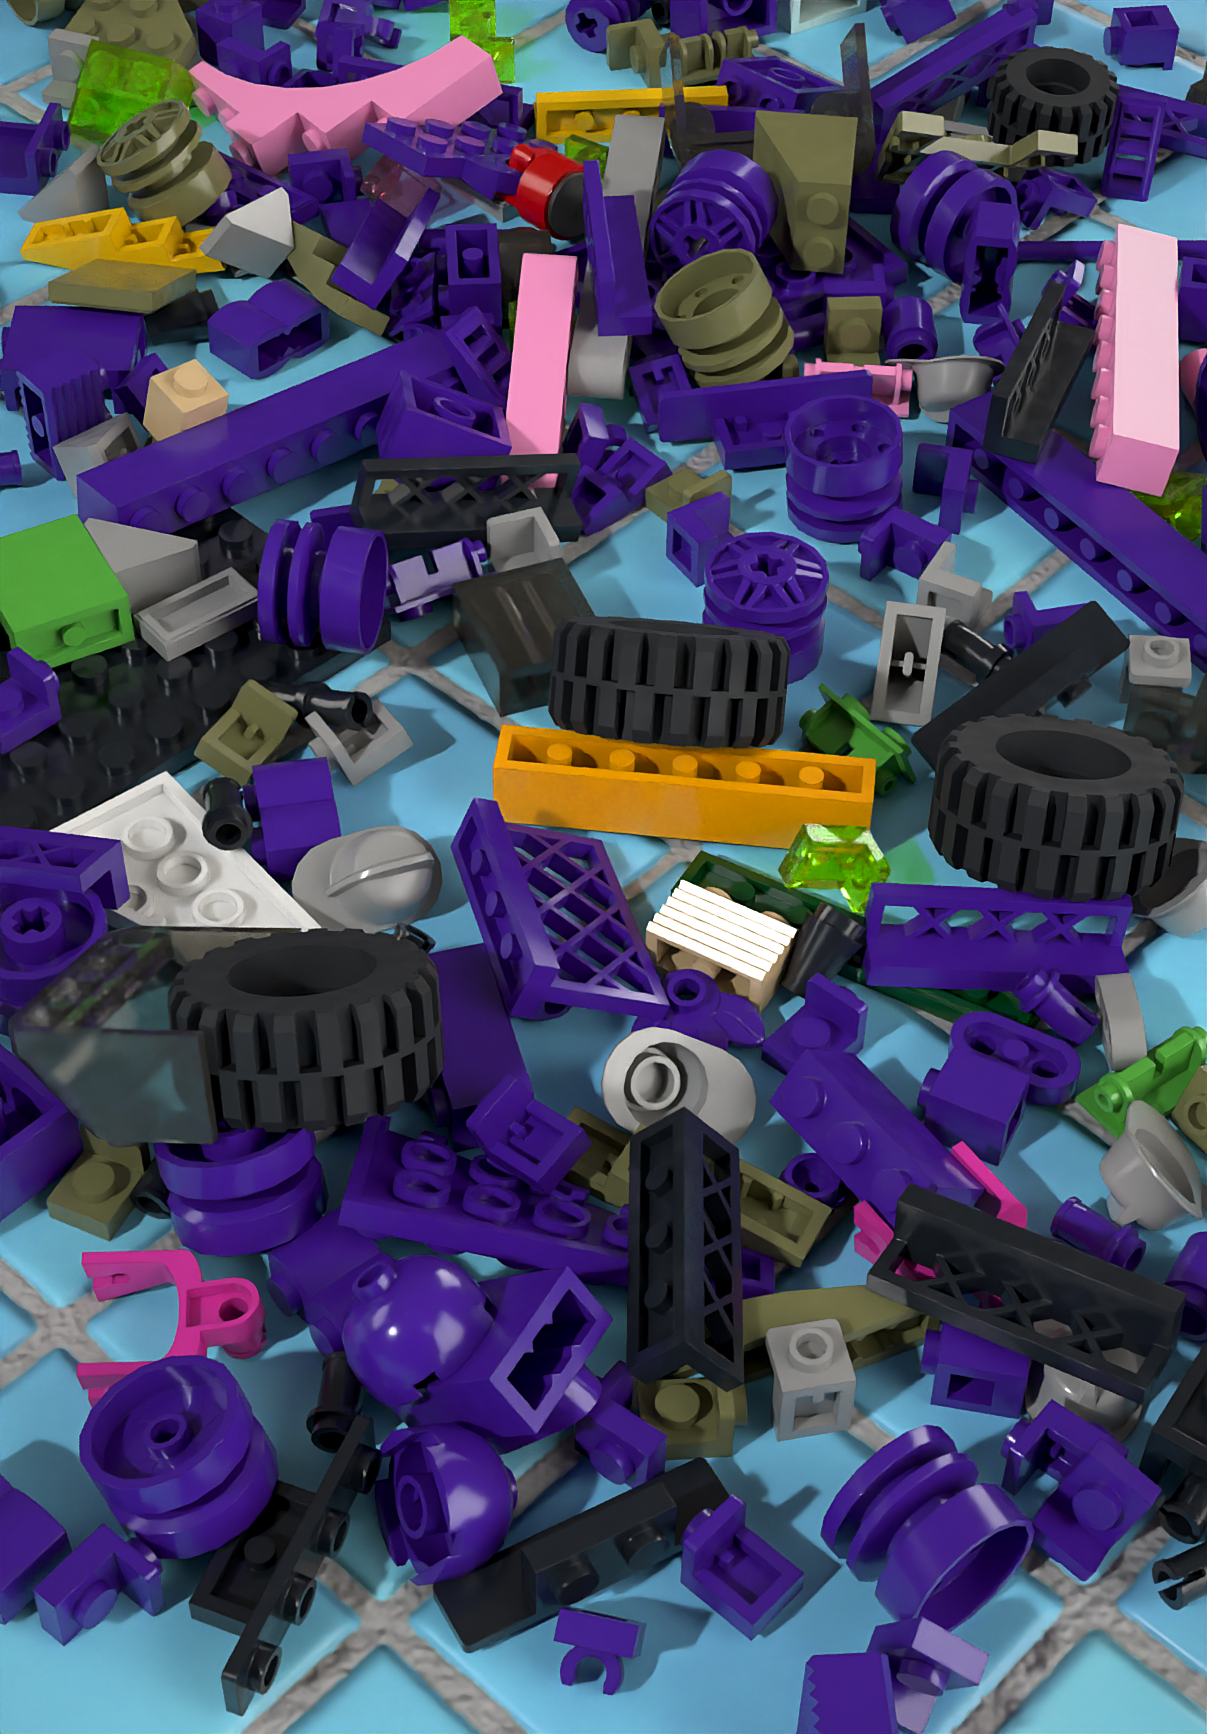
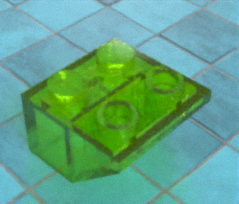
M91 39L67 119L71 135L104 144L113 132L126 121L161 101L174 98L179 99L189 109L192 101V92L195 91V88L188 74V69L174 60Z

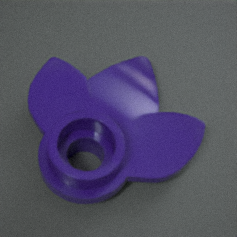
M680 969L664 976L660 982L670 1007L663 1020L637 1017L631 1029V1032L651 1026L671 1029L721 1048L724 1051H727L728 1044L740 1048L762 1047V1043L765 1041V1028L762 1018L755 1007L741 996L719 991L717 984L709 975L694 969ZM684 994H691L697 996L696 998L688 1001L677 998L678 996Z

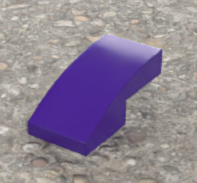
M629 437L596 472L585 464L579 470L570 497L583 524L581 532L587 537L614 524L645 501L646 488L673 475L667 463Z

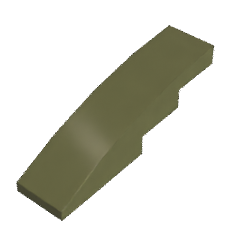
M291 220L295 248L286 258L298 279L318 301L339 316L382 336L390 317L377 310H372L330 280L348 248Z
M575 1106L567 1119L583 1128L592 1144L562 1180L590 1190L589 1195L621 1209L625 1203L629 1204V1152L631 1135ZM640 1123L635 1133L643 1130L647 1126ZM703 1154L714 1175V1162ZM740 1159L741 1246L774 1257L776 1262L801 1267L833 1208ZM703 1206V1212L715 1233V1227Z
M866 1285L785 1291L743 1299L744 1384L774 1374L765 1343L766 1332L770 1328L831 1318L836 1319L840 1324L853 1370L856 1371L924 1345L926 1328L939 1330L940 1320L866 1289ZM705 1326V1343L716 1351V1345ZM685 1365L657 1380L685 1379L700 1373Z

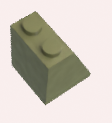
M756 110L753 161L759 164L771 178L779 198L778 217L769 234L792 270L843 274L858 122L856 117Z

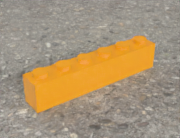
M502 724L493 763V801H497L504 821L510 823L867 856L877 759L753 747L703 748L698 746L682 747L656 743L647 744L629 740L601 738V736L584 735L570 730Z

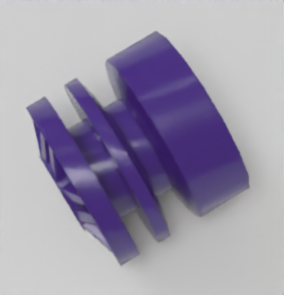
M718 149L701 152L689 160L659 205L649 224V243L657 262L672 277L685 265L704 255L722 249L741 248L752 252L755 256L778 217L779 198L773 181L759 164L741 153Z
M851 394L832 395L805 403L790 415L784 427L787 469L786 503L788 518L799 531L817 540L834 543L859 542L863 531L870 523H877L893 506L902 509L901 489L903 480L900 467L903 462V432L900 418L889 406L870 397Z
M277 519L272 525L265 542L258 576V622L260 634L266 643L286 644L289 638H291L294 646L309 647L316 636L320 624L322 642L326 650L370 654L381 629L386 603L388 552L383 531L339 526L334 532L327 549L326 534L322 524L307 522L301 529L298 521Z
M775 532L745 533L725 540L710 553L704 567L705 587L703 589L705 609L702 613V623L746 628L747 630L769 632V634L781 635L785 638L790 648L787 685L803 680L817 667L823 652L825 630L823 614L827 606L826 593L829 587V572L826 560L813 546L794 536Z
M924 1425L903 1433L879 1449L859 1467L835 1496L823 1518L820 1535L838 1559H847L846 1564L858 1581L875 1582L878 1580L874 1595L879 1604L896 1622L923 1616L951 1632L974 1616L1013 1576L1030 1550L1035 1529L1031 1520L996 1484L980 1483L976 1485L979 1472L975 1462L967 1454L957 1453L954 1441L939 1426Z

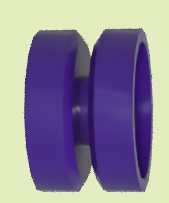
M941 150L934 153L913 170L901 188L893 207L890 223L892 244L902 254L919 263H927L934 272L948 280L962 283L968 227L972 210L979 201L1016 204L1017 206L1016 190L1009 180L990 170L978 168L975 162L957 152Z
M0 883V1034L19 1041H50L75 1034L97 1020L112 1001L117 976L113 954L109 946L110 935L107 917L99 896L90 888L84 893H75Z
M190 1106L174 1114L157 1130L153 1149L160 1176L167 1189L170 1190L167 1203L174 1231L182 1246L204 1255L228 1257L258 1253L287 1243L311 1228L326 1212L329 1198L322 1165L314 1155L316 1144L314 1131L306 1132L305 1128L287 1129L286 1133L266 1132L264 1128L251 1127L249 1130L231 1128L227 1121L223 1120L215 1123L205 1119L200 1112H195Z
M202 1355L170 1356L139 1367L112 1385L90 1410L79 1435L80 1462L107 1502L128 1538L135 1537L147 1545L158 1559H188L220 1548L249 1528L267 1506L279 1477L277 1451L263 1426L253 1415L252 1407L239 1383L223 1363Z

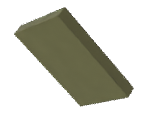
M96 259L49 281L48 301L56 304L150 314L195 288L196 269Z

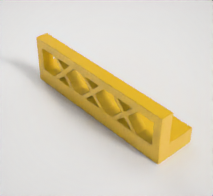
M724 85L536 93V102H533L536 139L552 144L611 142L616 114L659 117L660 103L728 106L727 87Z

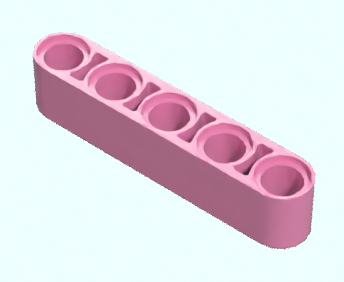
M523 254L505 420L512 444L509 455L562 453L568 393V366L573 340L578 288V256ZM559 473L545 474L530 484L532 488H553ZM501 475V484L510 478L507 475Z

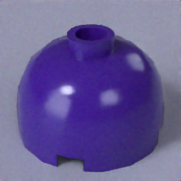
M428 1254L410 1255L397 1259L390 1264L387 1260H379L366 1268L353 1283L352 1292L355 1296L348 1304L345 1312L341 1336L347 1362L360 1383L378 1403L388 1407H395L411 1403L422 1397L413 1385L424 1380L431 1373L434 1372L444 1382L462 1367L478 1349L489 1332L493 1317L484 1306H494V1304L475 1279L453 1262Z
M432 1423L391 1431L382 1443L379 1458L391 1456L388 1479L375 1481V1503L379 1527L390 1557L397 1567L406 1565L408 1559H410L416 1573H418L410 1581L417 1586L458 1579L479 1570L501 1549L507 1537L513 1517V1510L518 1499L517 1484L512 1471L505 1466L499 1454L485 1437L455 1423Z

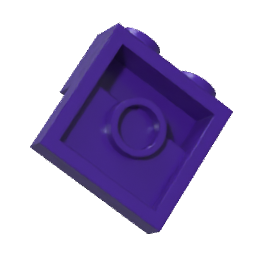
M777 56L723 59L716 86L726 85L728 106L804 110V114L815 115L823 114L825 109L843 108L850 90Z

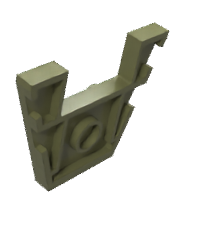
M902 110L898 113L875 160V181L904 185L919 164L928 156L941 150L957 152L975 162L978 168L990 170L1006 179L1008 178V168L1035 170L1044 167L1045 156L1051 154L1060 155V159L1063 160L1077 156L1078 135L1036 130L1013 145L991 143V138L982 134L967 135L960 139L947 137V132L944 130V116Z

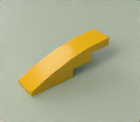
M124 207L34 223L20 249L24 260L70 270L77 269L96 259L196 269V274L225 271L227 263L208 257L199 249V246L214 228L184 233L177 216L131 224Z

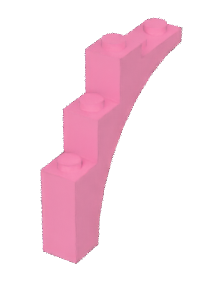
M463 35L434 53L397 70L357 82L327 87L282 88L254 84L226 75L204 61L188 70L195 91L192 92L195 104L206 117L211 115L216 117L230 135L233 143L229 145V150L233 158L272 177L288 166V154L346 147L350 161H352L370 148V146L361 142L366 122L387 123L388 117H399L412 121L417 125H425L426 119H436L457 127L503 93L492 56Z

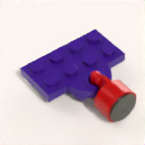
M388 117L387 123H365L361 142L423 177L462 178L475 191L488 199L493 200L495 195L516 207L520 217L525 222L557 240H571L585 231L583 222V165L557 152L558 147L552 143L527 138V130L510 123H499L498 129H491L478 122L463 121L461 127H454L447 122L436 119H426L425 125H417L412 121L399 117Z

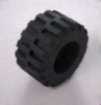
M1042 46V48L1031 47L1023 49V52H1014L1007 57V60L1001 61L995 74L988 117V133L993 136L992 141L994 143L1013 145L1036 130L1078 135L1077 156L1063 160L1060 159V155L1051 154L1045 156L1044 167L1061 166L1064 168L1073 167L1075 163L1085 164L1090 162L1092 157H1098L1103 153L1104 147H1107L1119 93V84L1116 83L1117 77L1114 72L1108 70V66L1102 61L1094 60L1093 56L1084 52L1074 51V49Z

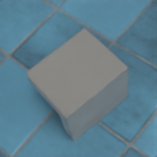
M532 508L488 519V572L499 571L500 577L492 579L505 606L508 607L559 595L560 542L542 508Z
M945 541L919 578L916 604L946 608L944 630L951 622L959 619L965 626L974 631L992 603L993 592L982 588V583L953 574L957 545Z

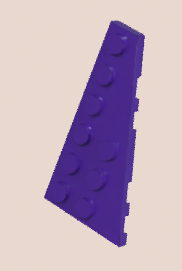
M377 1114L367 1117L344 1193L338 1225L355 1228L359 1234L372 1239L387 1240L398 1237L426 1243L429 1248L442 1254L459 1255L468 1252L496 1258L503 1265L517 1270H531L536 1267L553 1269L568 1266L583 1284L603 1285L609 1282L627 1286L629 1204L625 1203L621 1207L620 1214L587 1203L590 1190L563 1180L546 1196L489 1160L486 1154L476 1156L473 1160L457 1155L447 1146L449 1138L425 1130L420 1134L419 1140H415L389 1130L391 1117ZM741 1246L742 1300L774 1294V1257ZM704 1265V1272L716 1293L715 1284Z

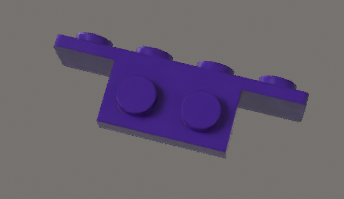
M868 369L662 392L658 398L657 433L660 441L663 443L713 437L724 470L751 469L756 466L786 463L784 427L792 413L805 403L825 396L851 394L871 398L873 377Z

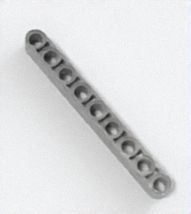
M616 114L602 184L603 196L634 195L644 263L646 264L649 246V224L654 216L664 156L666 118ZM589 261L587 262L570 350L567 383L568 396L622 400L634 335L598 337Z

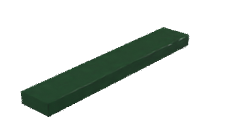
M702 850L671 889L672 896L675 888H679L681 880L688 881L704 889L707 887L719 888L727 893L736 903L760 913L769 911L779 914L790 926L799 929V933L806 913L809 912L813 915L821 901L860 925H863L864 920L862 916ZM860 950L836 974L953 1024L961 1016L976 1011L995 1013L1035 1029L1041 1019L1032 1010L1024 1013L1019 1009L1021 1001L1013 995V992L990 991V989L958 990L867 986Z

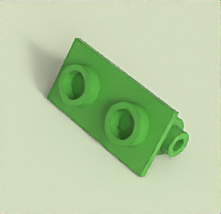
M823 683L818 687L825 704L818 711L810 709L802 715L799 727L803 730V739L822 754L841 756L847 749L851 748L853 751L847 756L877 759L874 794L878 793L881 796L890 794L897 785V776L899 774L912 784L917 781L907 758L912 751L897 732L890 727H885L882 731L869 722L871 717L866 709L850 694L846 693L840 698Z
M1183 1026L1174 1032L1173 1036L1147 1051V1056L1125 1070L1107 1073L1102 1076L1098 1083L1078 1094L1075 1101L1117 1139L1125 1131L1127 1108L1133 1100L1144 1101L1154 1107L1164 1117L1173 1112L1198 1067L1207 1065L1205 1063L1207 1059V1032L1199 1026L1194 1028Z

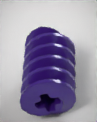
M570 0L565 12L568 32L581 48L590 52H601L607 47V27L613 24L637 21L639 17L651 8L653 0Z

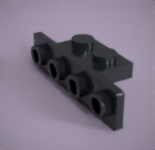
M1090 601L916 731L911 737V743L936 773L940 745L959 725L967 721L976 723L980 717L992 715L997 718L1006 717L1008 714H1025L1030 717H1040L1041 714L1057 702H1060L1064 708H1067L1094 686L1089 678L1125 652L1130 642L1096 601Z
M359 1413L356 1415L316 1493L277 1480L269 1503L249 1528L217 1549L188 1602L192 1619L240 1636L221 1674L226 1711L243 1717L255 1693L264 1695L270 1689L281 1663L282 1648L279 1646L291 1623L297 1626L301 1625L307 1617L317 1588V1581L314 1578L324 1558L334 1559L338 1555L349 1530L350 1514L348 1512L358 1492L367 1495L378 1477L382 1458H379L380 1450L375 1445L373 1418Z
M702 1457L695 1458L497 1552L482 1568L464 1577L433 1584V1598L462 1650L465 1653H473L559 1611L560 1608L577 1603L682 1551V1546L680 1545L681 1537L693 1518L706 1508L715 1511L730 1495L707 1460Z

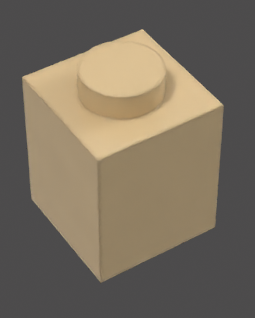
M193 359L150 377L143 426L157 441H161L226 414L229 394L197 359Z

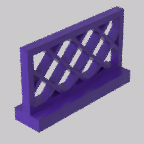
M474 797L450 848L509 1015L534 1019L542 1002L663 1020L670 1007L669 1001L602 840L505 822L497 801ZM514 847L521 848L534 857L532 861L516 851ZM569 857L586 860L590 870L587 871ZM548 867L571 884L569 886L565 885L544 869ZM528 883L549 897L550 900L545 901L532 892ZM586 893L603 905L607 911L604 912L580 894ZM562 907L588 925L585 928L562 913L560 909ZM544 925L567 941L564 944L559 942L546 932ZM601 933L621 947L624 953L621 954L596 935ZM580 949L605 968L603 970L598 969L575 952ZM562 968L582 983L561 980L557 973ZM617 975L639 992L628 990L613 978Z

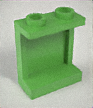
M77 514L0 537V622L9 636L11 650L19 647L36 661L43 660L53 668L135 641L129 596Z

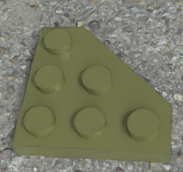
M85 0L64 29L99 37L102 67L175 81L178 80L199 50L191 28L177 0Z

